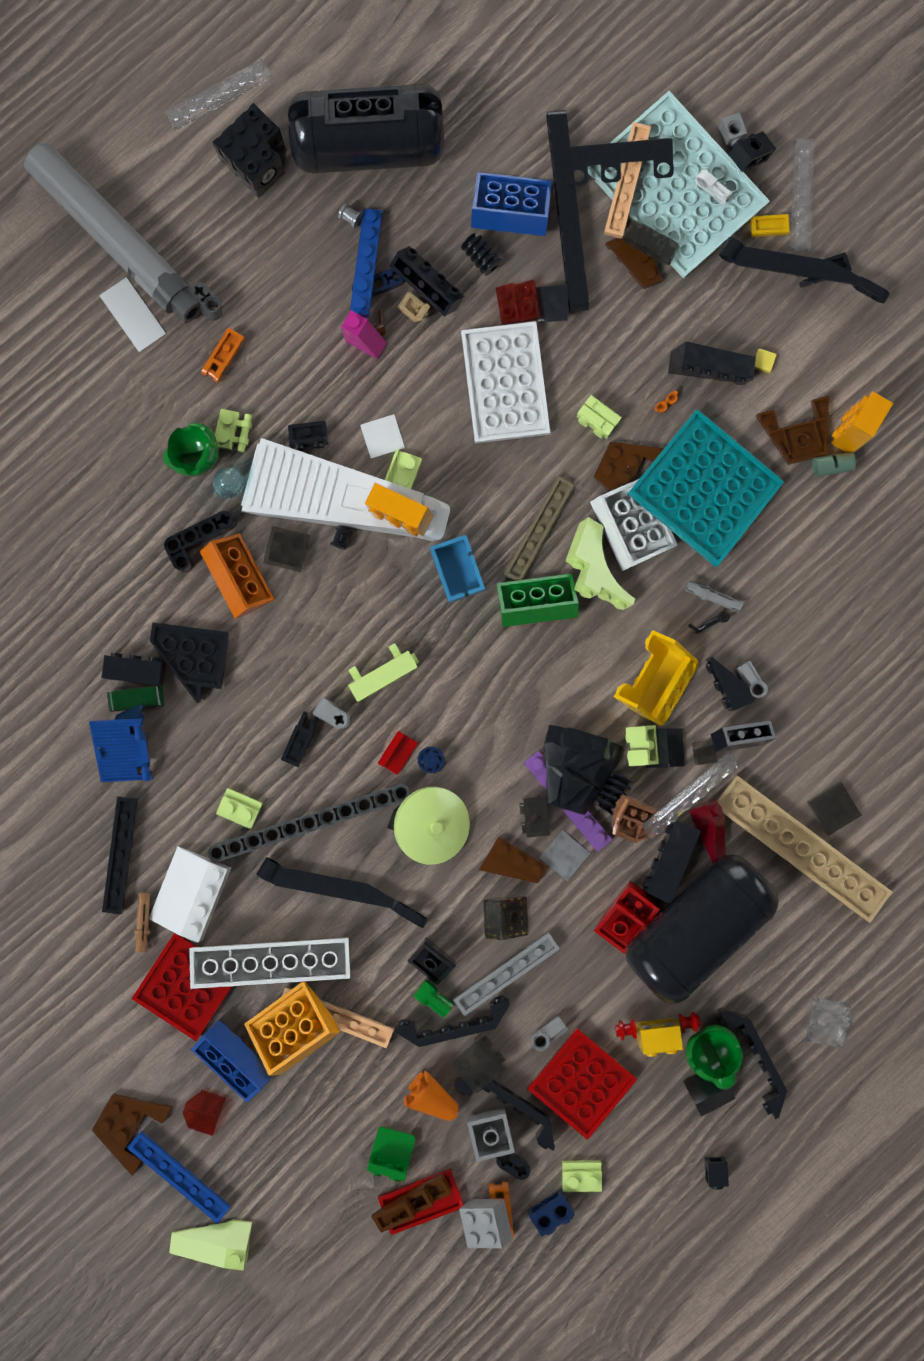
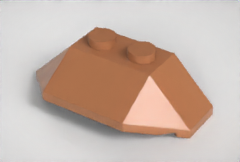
M622 794L613 811L612 834L637 843L651 837L653 834H660L670 816L644 802Z

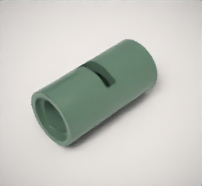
M852 452L817 457L812 460V469L815 477L850 472L856 468L855 456Z

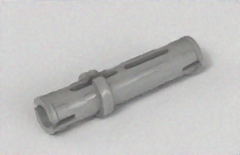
M692 580L688 582L685 589L686 592L701 597V600L706 599L739 613L743 606V601L734 599L711 589L708 585L703 586Z

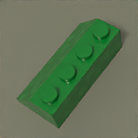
M572 573L496 583L502 627L578 617V598L574 590L575 584Z

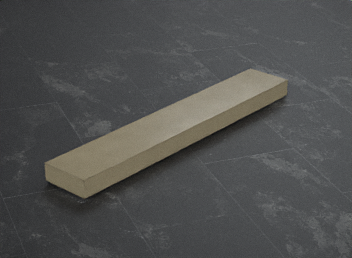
M558 475L507 567L504 576L513 581L523 580L575 484Z

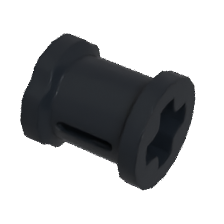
M336 526V533L330 545L346 550V543L352 531Z

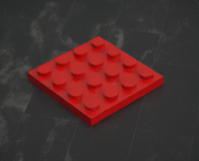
M174 933L131 999L194 1041H197L232 986L190 989L189 948L198 946Z
M576 1028L529 1084L527 1089L588 1140L637 1081V1078L579 1028Z

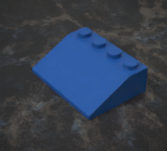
M477 172L471 228L546 236L552 180Z

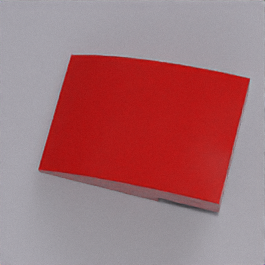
M629 881L593 931L625 954L631 939L648 925L660 910L661 903Z

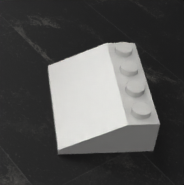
M638 480L605 493L590 502L599 523L604 526L603 532L621 571L678 546L672 531L627 494Z
M178 846L149 919L182 937L199 943L205 936L232 867L219 862H213L207 857Z

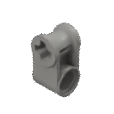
M322 697L313 711L315 716L336 728L344 729L350 724V716L324 697ZM344 716L343 720L345 722L338 724L339 720L337 719V717Z

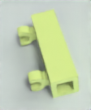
M394 643L389 646L394 659L361 677L355 666L349 669L354 682L348 686L357 702L365 700L418 669L416 664L420 662L415 654H410L409 651L401 654Z

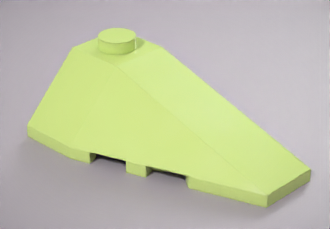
M233 1219L224 1223L209 1224L205 1227L174 1231L171 1236L169 1253L221 1268L244 1270L248 1260L252 1222Z

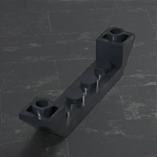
M504 996L493 998V1001L490 1002L492 1018L483 1016L478 1018V1021L472 1023L469 1020L458 1023L459 1026L451 1027V1025L440 1027L438 1031L432 1032L431 1029L422 1031L421 1035L417 1033L415 1020L403 1019L395 1025V1032L416 1046L422 1047L494 1030L510 1006L509 999H504Z
M723 1008L717 1009L720 1014L717 1018L721 1026H726L730 1031L740 1026L743 1035L749 1037L751 1041L749 1046L754 1055L758 1054L760 1058L758 1064L762 1071L767 1072L770 1077L767 1081L773 1090L762 1096L765 1101L762 1105L768 1115L771 1114L775 1119L779 1118L787 1089L755 1027L745 1015Z
M484 1072L457 1077L454 1080L455 1090L464 1096L467 1094L471 1097L478 1084H481L480 1087L484 1091L495 1093L498 1100L505 1104L507 1102L510 1103L519 1114L523 1115L525 1113L530 1116L529 1119L534 1124H542L535 1134L538 1145L546 1150L548 1148L552 1151L555 1149L547 1113Z

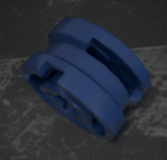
M426 747L420 751L418 765L424 772L437 773L444 767L445 757L440 749Z

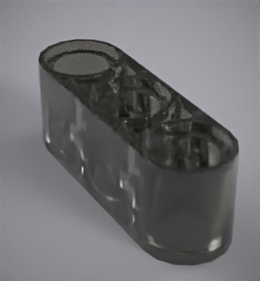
M636 220L631 221L622 237L626 244L665 265L671 264L680 248L679 244Z

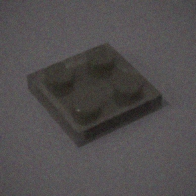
M272 526L263 563L301 573L310 535Z
M842 782L837 783L807 802L827 835H831L862 816Z

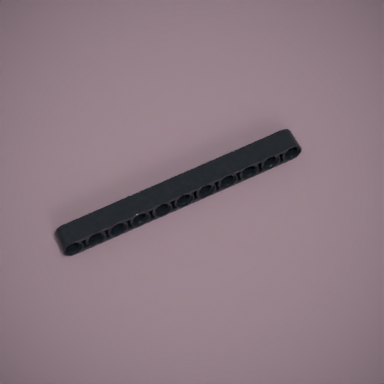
M566 110L549 111L546 114L565 283L569 284L568 308L569 312L588 311L589 298L576 188L568 182L567 147L571 146Z

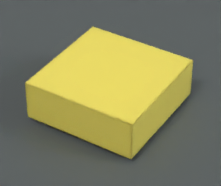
M758 348L755 355V369L770 373L776 354Z

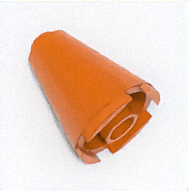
M424 1071V1074L420 1072L408 1088L411 1090L409 1096L405 1094L404 1105L407 1108L445 1121L456 1119L459 1114L458 1103L427 1071Z

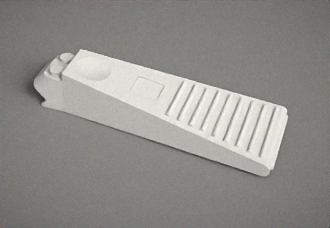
M262 438L256 447L241 506H243L241 512L410 536L432 542L443 537L450 514V506L448 504L426 496L424 493ZM374 483L380 484L430 509L434 516L424 537L419 534L417 537L406 532L407 530L402 526L400 529L389 524V521L385 518L379 520L372 516V513L368 512L369 508L364 503Z

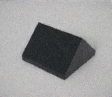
M683 728L656 729L659 764L646 765V768L684 767Z
M427 937L408 959L410 964L436 985L456 966V961Z
M697 1074L683 1080L701 1117L736 1099L731 1088L722 1090L713 1082L706 1081Z

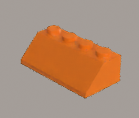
M240 533L211 541L200 551L235 619L250 614L275 600Z

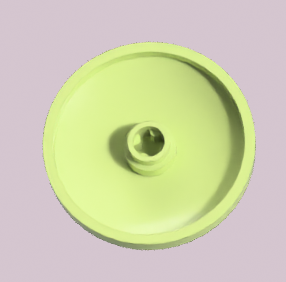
M425 787L411 793L399 806L394 820V834L400 849L414 861L427 865L440 864L454 857L464 846L470 828L469 814L463 801L453 792L441 787Z

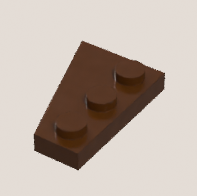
M640 229L623 235L622 239L616 238L606 242L605 246L617 256L618 261L624 264L643 289L662 282V278Z
M498 837L479 870L539 883L548 866Z

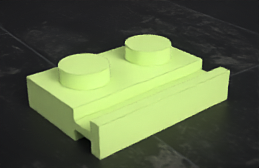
M396 449L385 480L412 489L422 458Z
M227 788L216 814L252 829L263 803Z
M601 1160L562 1161L563 1192H602Z

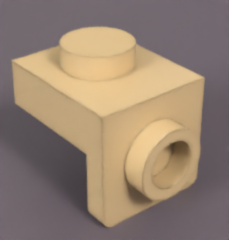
M407 292L397 308L413 322L423 321L428 316L430 305L428 303L424 304L411 292Z

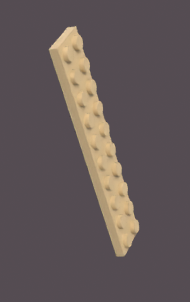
M734 776L717 799L724 815L868 923H871L893 893L739 776Z

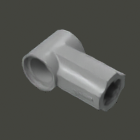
M751 661L735 669L740 679L747 684L753 699L762 698L767 694V685L761 680ZM754 685H758L761 688L760 695H756L753 692Z
M556 1016L540 1030L532 1033L531 1043L536 1050L544 1051L552 1042L568 1031V1028L559 1016ZM539 1036L545 1037V1041L541 1045L535 1043L536 1038Z

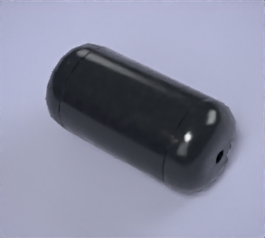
M413 84L305 91L294 96L288 106V133L291 153L295 164L306 173L423 167L435 164L440 160L444 152L442 102L436 89L429 85Z
M734 854L724 855L705 870L671 904L646 925L637 936L631 939L625 952L626 961L634 973L660 1000L670 1004L679 1003L687 999L690 994L699 988L703 982L774 917L779 903L778 895L767 879L747 860Z

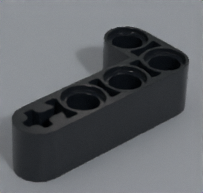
M221 511L169 536L164 541V548L174 568L182 573L189 572L193 568V561L188 551L233 530L236 526V519L228 511ZM226 517L229 519L227 525L224 524V518ZM208 525H212L213 531L205 534V528ZM194 533L196 535L195 540L188 542V536ZM178 542V548L172 551L170 548L171 544ZM186 559L187 564L180 568L179 561Z

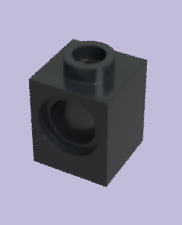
M724 1156L704 1157L705 1179L709 1188L721 1190L723 1187H729L728 1163Z

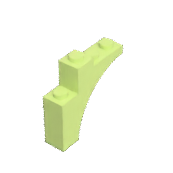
M588 517L579 523L565 560L573 568L581 570L574 590L579 592L581 596L589 599L598 595L600 599L612 603L617 609L624 610L634 604L635 598L629 595L616 582L606 564L602 547L604 526Z

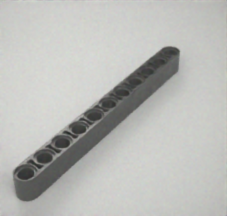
M398 784L215 844L208 849V858L213 862H220L403 802L411 792L407 785ZM399 787L406 789V797L399 798L396 791ZM381 793L388 796L389 800L386 804H381L378 801V796ZM366 799L369 801L370 808L368 810H363L360 807L361 800ZM344 805L351 808L350 816L343 815L342 807ZM326 811L333 814L331 822H327L323 818ZM308 817L315 821L313 828H308L305 825V820ZM289 823H292L296 826V832L294 834H290L287 831V825ZM271 829L278 833L276 840H272L269 837ZM253 835L259 838L257 846L252 845L250 842ZM235 841L241 845L239 852L232 849V844ZM215 848L221 849L222 856L220 858L214 855Z

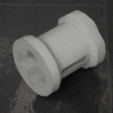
M345 203L339 211L338 219H344L351 224V227L356 228L362 219L363 213L360 211L356 212L349 207V204Z

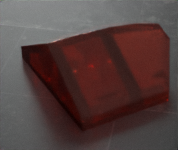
M201 1089L185 1104L183 1116L188 1128L213 1136L226 1098Z

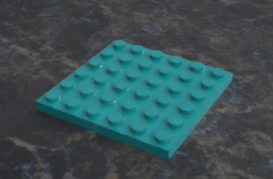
M696 409L627 494L714 567H718L784 481Z

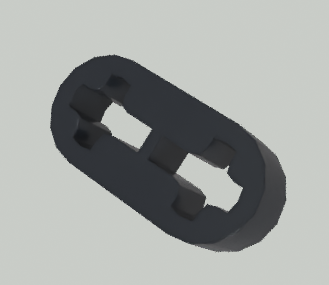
M512 1153L507 1155L508 1160L512 1163L510 1164L505 1161L503 1164L501 1163V1156L496 1157V1163L500 1169L520 1180L529 1177L530 1165L525 1159ZM515 1165L518 1167L524 1165L526 1172L518 1173V1168Z

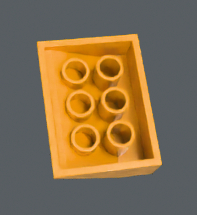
M306 981L298 984L244 1023L269 1076L283 1074L341 1033L333 1016Z

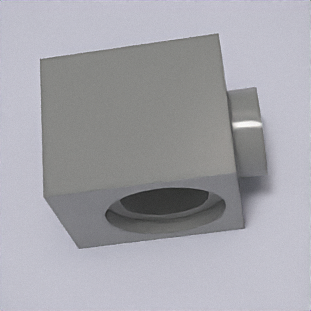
M740 112L722 118L718 128L726 148L733 147V144L741 138L745 139L747 131ZM730 130H734L737 134L731 133Z

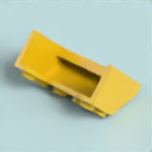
M652 630L645 640L646 650L651 653L649 659L645 662L633 686L628 683L621 684L613 697L627 708L662 726L668 720L698 668V660L678 641Z

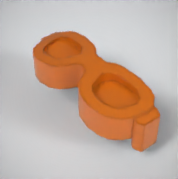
M677 390L671 392L665 401L659 402L654 410L664 413L668 408L667 404L674 405L678 399Z

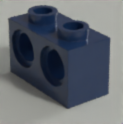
M559 1189L528 1209L529 1217L542 1237L552 1234L557 1229L556 1227L569 1223L575 1216L574 1209L562 1189ZM558 1206L566 1207L563 1212L556 1211ZM543 1216L549 1218L545 1223L539 1221Z

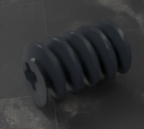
M473 233L465 239L461 249L466 251V255L470 257L472 262H475L477 268H480V272L487 276L499 266L502 259L495 260L497 253L490 254L492 247L485 248L488 242L484 241L481 243L480 241L483 236L479 235L476 237V233Z
M615 771L613 775L616 779H608L612 785H604L607 792L600 791L603 798L596 797L599 803L596 805L612 816L613 811L611 809H615L616 802L621 798L622 794L627 796L625 789L631 790L632 788L629 783H633Z

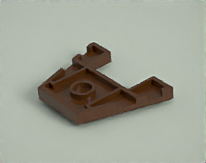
M829 396L811 401L815 419L779 428L774 410L756 415L757 420L787 465L823 457L827 454Z
M610 442L594 474V478L608 492L633 481L643 458L653 463L664 448Z
M113 1094L92 1131L129 1174L133 1176L142 1160L126 1147L145 1114L163 1124L173 1106Z

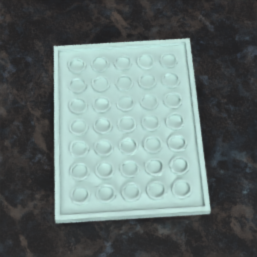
M668 91L634 122L651 126L648 140L672 138L674 174L670 178H655L653 160L642 161L628 218L642 231L643 235L684 279L722 246L728 237H732L766 207L770 201L748 176L740 171L734 161L675 96ZM632 124L610 143L628 142ZM661 163L658 165L657 170L660 174L665 175L669 172L670 166L667 163ZM601 165L588 166V174L613 200L617 182H602ZM609 167L605 170L606 178L613 179L616 177L617 171L615 168ZM701 170L710 172L719 183L729 191H732L731 197L724 205L697 185L695 177Z

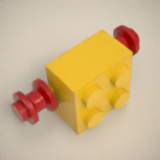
M691 1012L690 1016L686 1017L682 1013H678V1020L667 1018L635 1022L634 1019H631L628 1024H623L619 1020L618 1025H615L616 1037H620L621 1041L625 1039V1036L631 1035L633 1039L638 1040V1046L643 1055L646 1054L648 1057H654L662 1052L676 1054L678 1050H683L681 1033H685V1030L689 1028L697 1032L698 1027H701L699 1015H695V1012Z

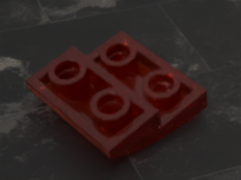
M534 280L516 285L510 283L496 287L502 325L522 323L541 318L536 282Z

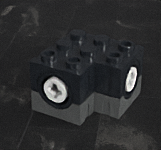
M254 103L212 142L219 159L258 198L285 173L280 155L278 154L279 151L285 148L281 130Z

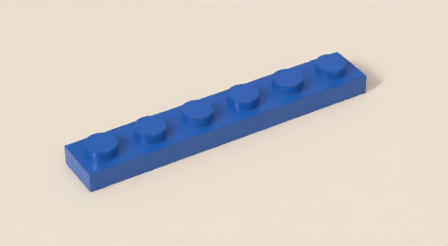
M363 209L350 306L351 311L364 318L370 317L383 216L382 210Z
M143 1131L128 1146L127 1149L217 1224L230 1209L231 1205Z

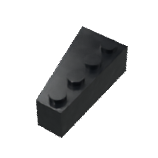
M686 341L671 351L668 373L745 385L753 380L756 357Z

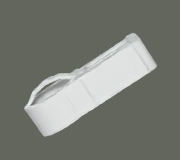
M701 170L695 177L697 185L722 205L731 197L732 191H729L719 183L710 172Z

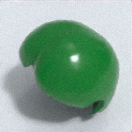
M191 423L185 428L177 427L171 433L168 439V448L163 454V461L167 467L180 475L189 477L201 476L209 472L219 458V448L215 434L208 426L201 423Z
M709 1025L702 1031L693 1034L687 1041L685 1055L687 1063L694 1073L706 1081L713 1082L722 1090L733 1087L736 1081V1073L740 1070L743 1063V1052L736 1036L723 1026Z

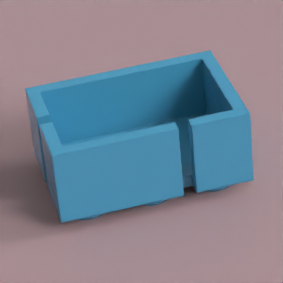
M466 535L430 547V552L449 604L465 599V594L471 597L485 592V587L474 556L471 555L472 550Z

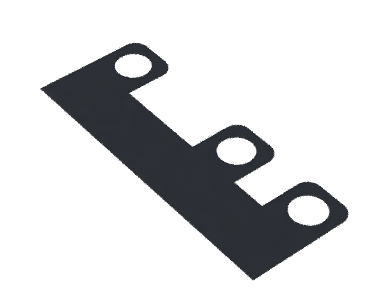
M672 138L567 147L568 182L572 186L587 184L588 166L601 165V180L604 183L618 182L621 179L620 163L653 160L655 178H670L674 174ZM661 163H667L670 166L669 172L665 175L660 174L657 170L658 165ZM609 167H613L617 171V175L613 179L605 177V170ZM576 170H581L584 173V179L580 182L572 179V174Z

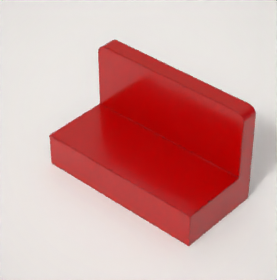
M397 731L378 764L398 775L418 743L402 732Z

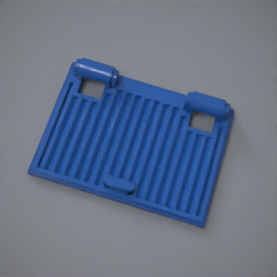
M142 718L89 721L101 782L153 780L152 772L150 773L149 770L150 758L145 732L142 730ZM130 726H134L135 733H131ZM138 767H141L142 773H138Z

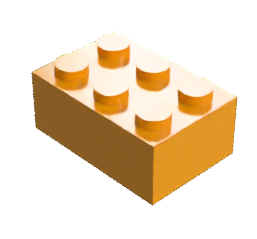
M374 483L364 503L369 508L368 512L372 513V516L379 520L385 518L392 526L399 529L402 526L407 530L406 532L416 537L418 534L424 537L434 516L427 506L377 483Z

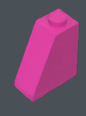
M350 310L341 326L345 342L378 360L387 342L367 319Z

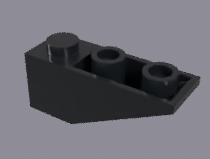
M713 657L706 659L707 671L709 674H713L715 679L713 681L714 686L722 694L723 698L721 701L725 709L734 711L754 702L746 683Z

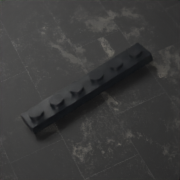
M117 796L102 912L123 914L138 798Z

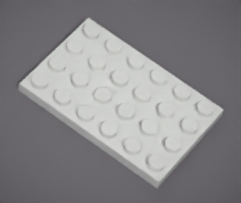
M536 321L461 330L475 444L550 435Z

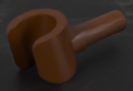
M379 310V325L374 326L381 336L386 334L383 310Z

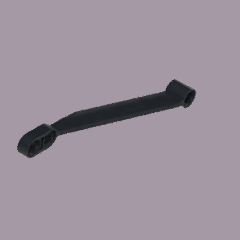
M728 237L719 253L723 260L741 267L850 284L858 292L883 304L890 295L889 291L850 272L830 260L746 247L742 242L733 237Z
M269 857L265 858L256 873L260 878L276 886L390 908L420 928H424L428 922L425 916L367 883L286 868Z

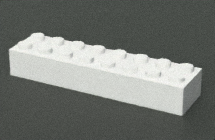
M349 937L189 948L190 989L350 978Z

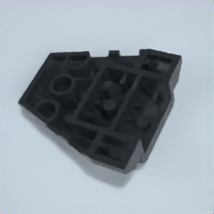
M549 725L544 741V750L546 752L545 768L547 770V805L585 815L617 767L622 746L611 742L607 738L577 729Z

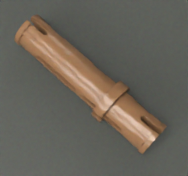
M138 893L134 952H147V937L150 934L148 920L151 893Z

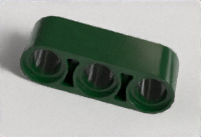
M162 686L107 692L109 712L124 711L138 705H143V708L164 705Z

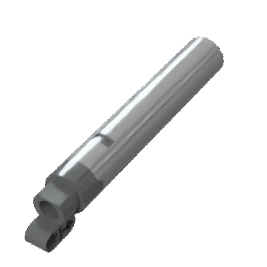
M40 143L29 151L24 161L26 171L166 313H175L185 324L196 318L200 311L212 321L218 320L221 317L222 308L219 298L203 283H195L191 287L50 143ZM210 307H216L217 309H215V310H210L209 308H210Z

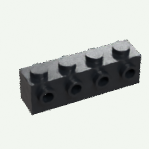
M410 246L397 251L389 265L444 317L456 311L465 297L457 287L451 285L444 275L438 273L428 261L424 260Z

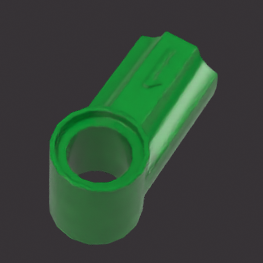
M424 980L413 994L414 998L424 1006H429L444 1018L454 1004L438 992L439 990L432 983Z

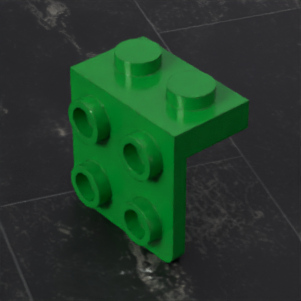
M380 1126L377 1130L367 1171H370L374 1176L384 1175L392 1181L400 1182L401 1180L405 1182L415 1136Z

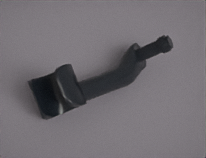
M722 611L717 614V617L701 624L698 628L692 623L688 627L693 629L695 634H698L718 622H727L730 616L722 620L720 617L723 613Z

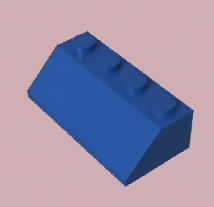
M219 1019L191 1049L245 1102L250 1101L262 1090L272 1077L268 1075L257 1053L249 1049L243 1043V1040L233 1034L229 1027Z

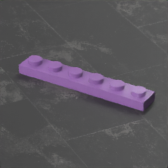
M537 751L524 764L546 789V759ZM562 809L597 852L612 841L611 837L589 811L585 815Z

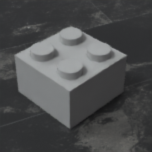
M505 1107L467 1116V1124L476 1162L515 1153Z
M470 1199L459 1209L468 1248H503L513 1238L504 1199Z

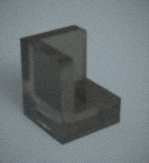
M712 739L692 742L695 765L718 762Z

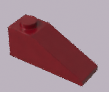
M714 799L689 810L696 828L701 831L700 837L710 859L714 863L717 859L726 855L725 816L722 807L717 799Z

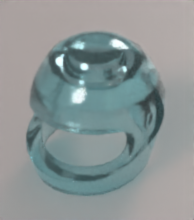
M235 467L222 468L214 475L212 482L213 490L218 496L223 498L237 497L244 490V476Z

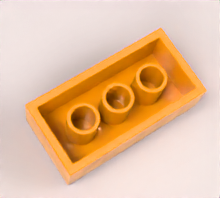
M874 391L868 396L864 395L860 401L858 400L854 406H851L849 411L844 413L841 418L843 422L833 431L831 435L833 440L830 444L845 453H853L874 437L893 403Z

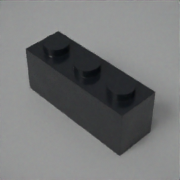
M112 652L111 656L104 655L101 678L163 686L166 663L160 662L161 659L149 657V661L141 660L142 656L137 655L123 658V654Z
M771 720L722 727L710 734L716 753L762 746L776 739Z

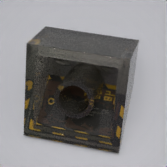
M527 896L483 899L485 939L506 940L528 935Z

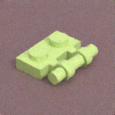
M221 409L215 432L218 448L232 451L234 444H238L237 451L244 453L245 447L248 446L249 439H247L249 429H252V415L245 414L244 420L241 421L239 420V412ZM238 427L242 428L240 437H236Z

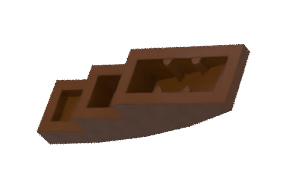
M442 1173L397 1197L373 1213L371 1217L382 1233L414 1219L416 1213L432 1207L434 1201L450 1195L452 1189Z

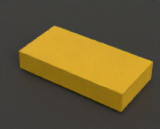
M789 214L754 216L750 220L751 237L789 235Z

